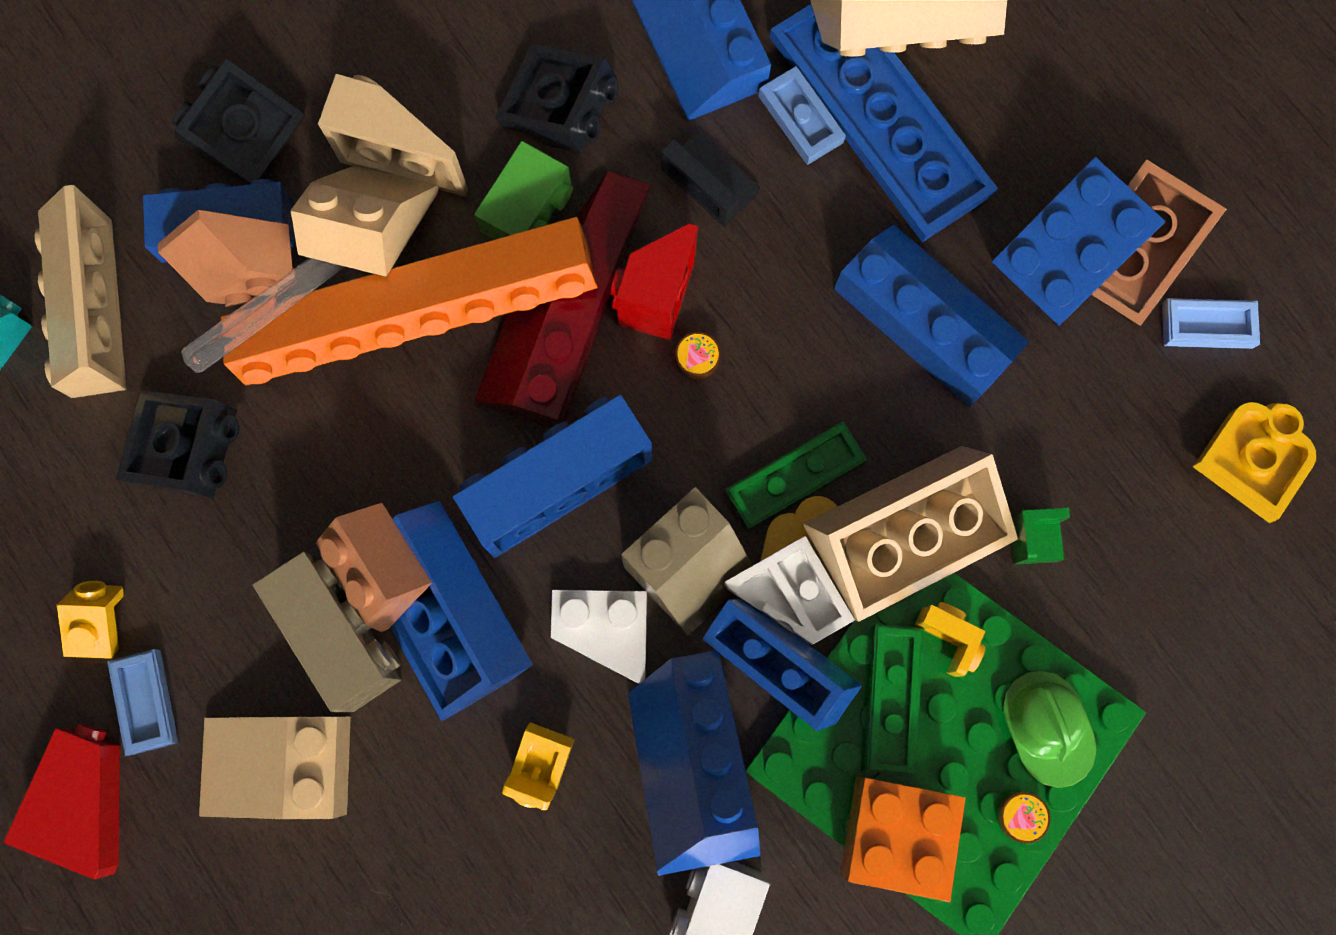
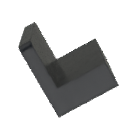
M699 132L692 135L682 146L673 139L661 151V170L724 228L759 194L760 187Z

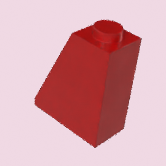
M78 722L76 728H55L3 843L94 880L115 874L119 865L120 745L104 739L107 731L82 722Z

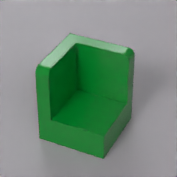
M1069 508L1024 510L1012 516L1018 540L1010 543L1013 565L1060 562L1064 560L1060 522L1070 518Z

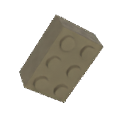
M302 552L252 585L330 712H355L402 680L395 670L401 666L398 657L386 642L380 644L370 630L372 628L364 624L356 609L348 602L344 589L331 568L322 558L319 559L306 552Z

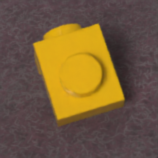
M102 581L82 582L76 585L57 604L64 657L112 658L119 650L114 606L124 596L122 586L105 585Z
M939 602L937 607L929 605L922 608L914 626L924 628V631L957 647L946 673L954 677H962L966 675L968 670L974 672L979 666L986 646L980 644L985 631L964 621L966 614L960 609Z
M530 722L525 729L511 773L504 783L502 794L513 798L524 807H536L541 810H547L558 789L575 739Z

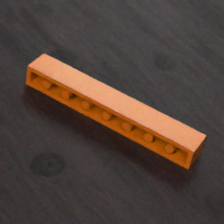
M574 217L396 267L390 270L387 277L371 274L222 316L223 362L245 386L263 384L275 377L293 372H306L312 370L315 366L337 360L353 359L362 353L384 347H396L405 341L423 336L440 335L449 329L470 323L487 322L493 317L517 310H530L539 304L553 300L574 298L583 292L598 288L589 245L578 218Z

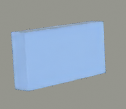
M1167 298L1162 302L1164 346L1253 349L1260 345L1258 301Z

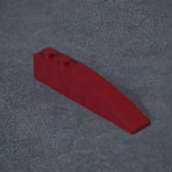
M610 171L605 174L576 216L589 245L598 288L583 292L574 298H561L539 304L530 310L510 312L505 319L477 393L476 404L548 428L566 421L611 296V286L615 272L618 267L621 268L650 189V184Z

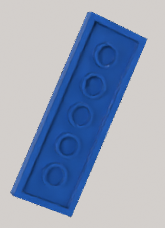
M811 4L771 29L769 37L789 65L792 68L797 66L846 135L845 140L922 243L995 195L998 190L997 186L894 52H883L879 50V47L866 48L865 55L862 56L839 55L838 49L823 43Z

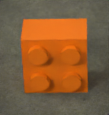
M856 775L840 875L851 883L950 902L966 798Z

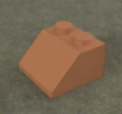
M197 210L157 244L158 253L206 302L225 304V307L229 310L241 311L253 308L256 302L267 295L275 293L277 288L293 278L288 224Z
M383 503L336 517L315 542L321 552L323 561L331 568L344 589L348 602L356 609L365 625L380 632L389 629L432 584Z

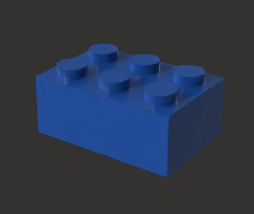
M1095 157L992 263L1060 326L1166 221Z

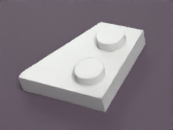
M806 536L724 583L727 590L810 645L815 644L855 620Z
M552 590L551 638L640 684L645 680L647 591Z

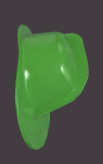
M1045 671L1030 672L1013 681L1005 693L1003 711L1006 724L1023 765L1032 777L1044 785L1055 788L1075 785L1084 779L1093 767L1097 751L1094 733L1079 696L1069 682L1054 673Z

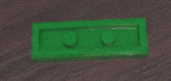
M844 421L726 488L724 493L746 530L749 531L866 463L867 458Z
M883 624L873 625L864 762L865 772L916 776L924 628Z

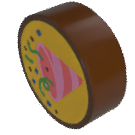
M689 333L677 344L675 351L676 366L684 376L690 379L702 380L710 377L715 373L720 363V346L707 333Z
M1023 791L1013 792L1005 796L998 806V825L1001 831L1014 841L1034 843L1043 838L1050 827V811L1046 803L1035 794Z

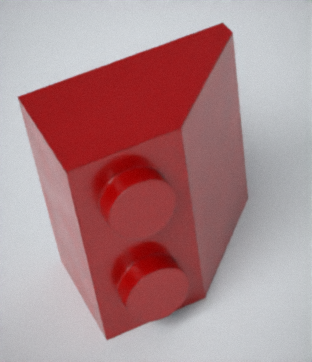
M687 224L629 255L625 269L617 268L611 286V295H614L612 309L618 312L619 326L671 340L696 259L698 226Z

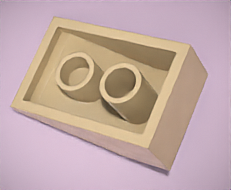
M339 74L335 75L318 125L340 163L351 166L356 165L438 185V190L466 197L468 191L466 181L456 153L374 80L362 75H354L352 78Z
M356 165L312 181L291 209L298 255L387 277L439 192L438 185Z
M351 717L204 718L199 816L260 819H334L347 815Z

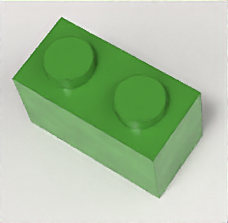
M521 141L474 214L480 232L496 240L549 225L548 221L556 209L561 211L571 197L573 187L571 186L569 168Z

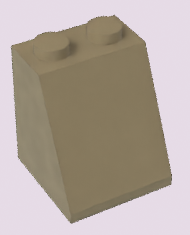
M696 487L621 554L623 565L627 572L647 591L650 597L686 636L690 635L733 595L732 592L727 590L724 584L725 581L752 567L730 523Z

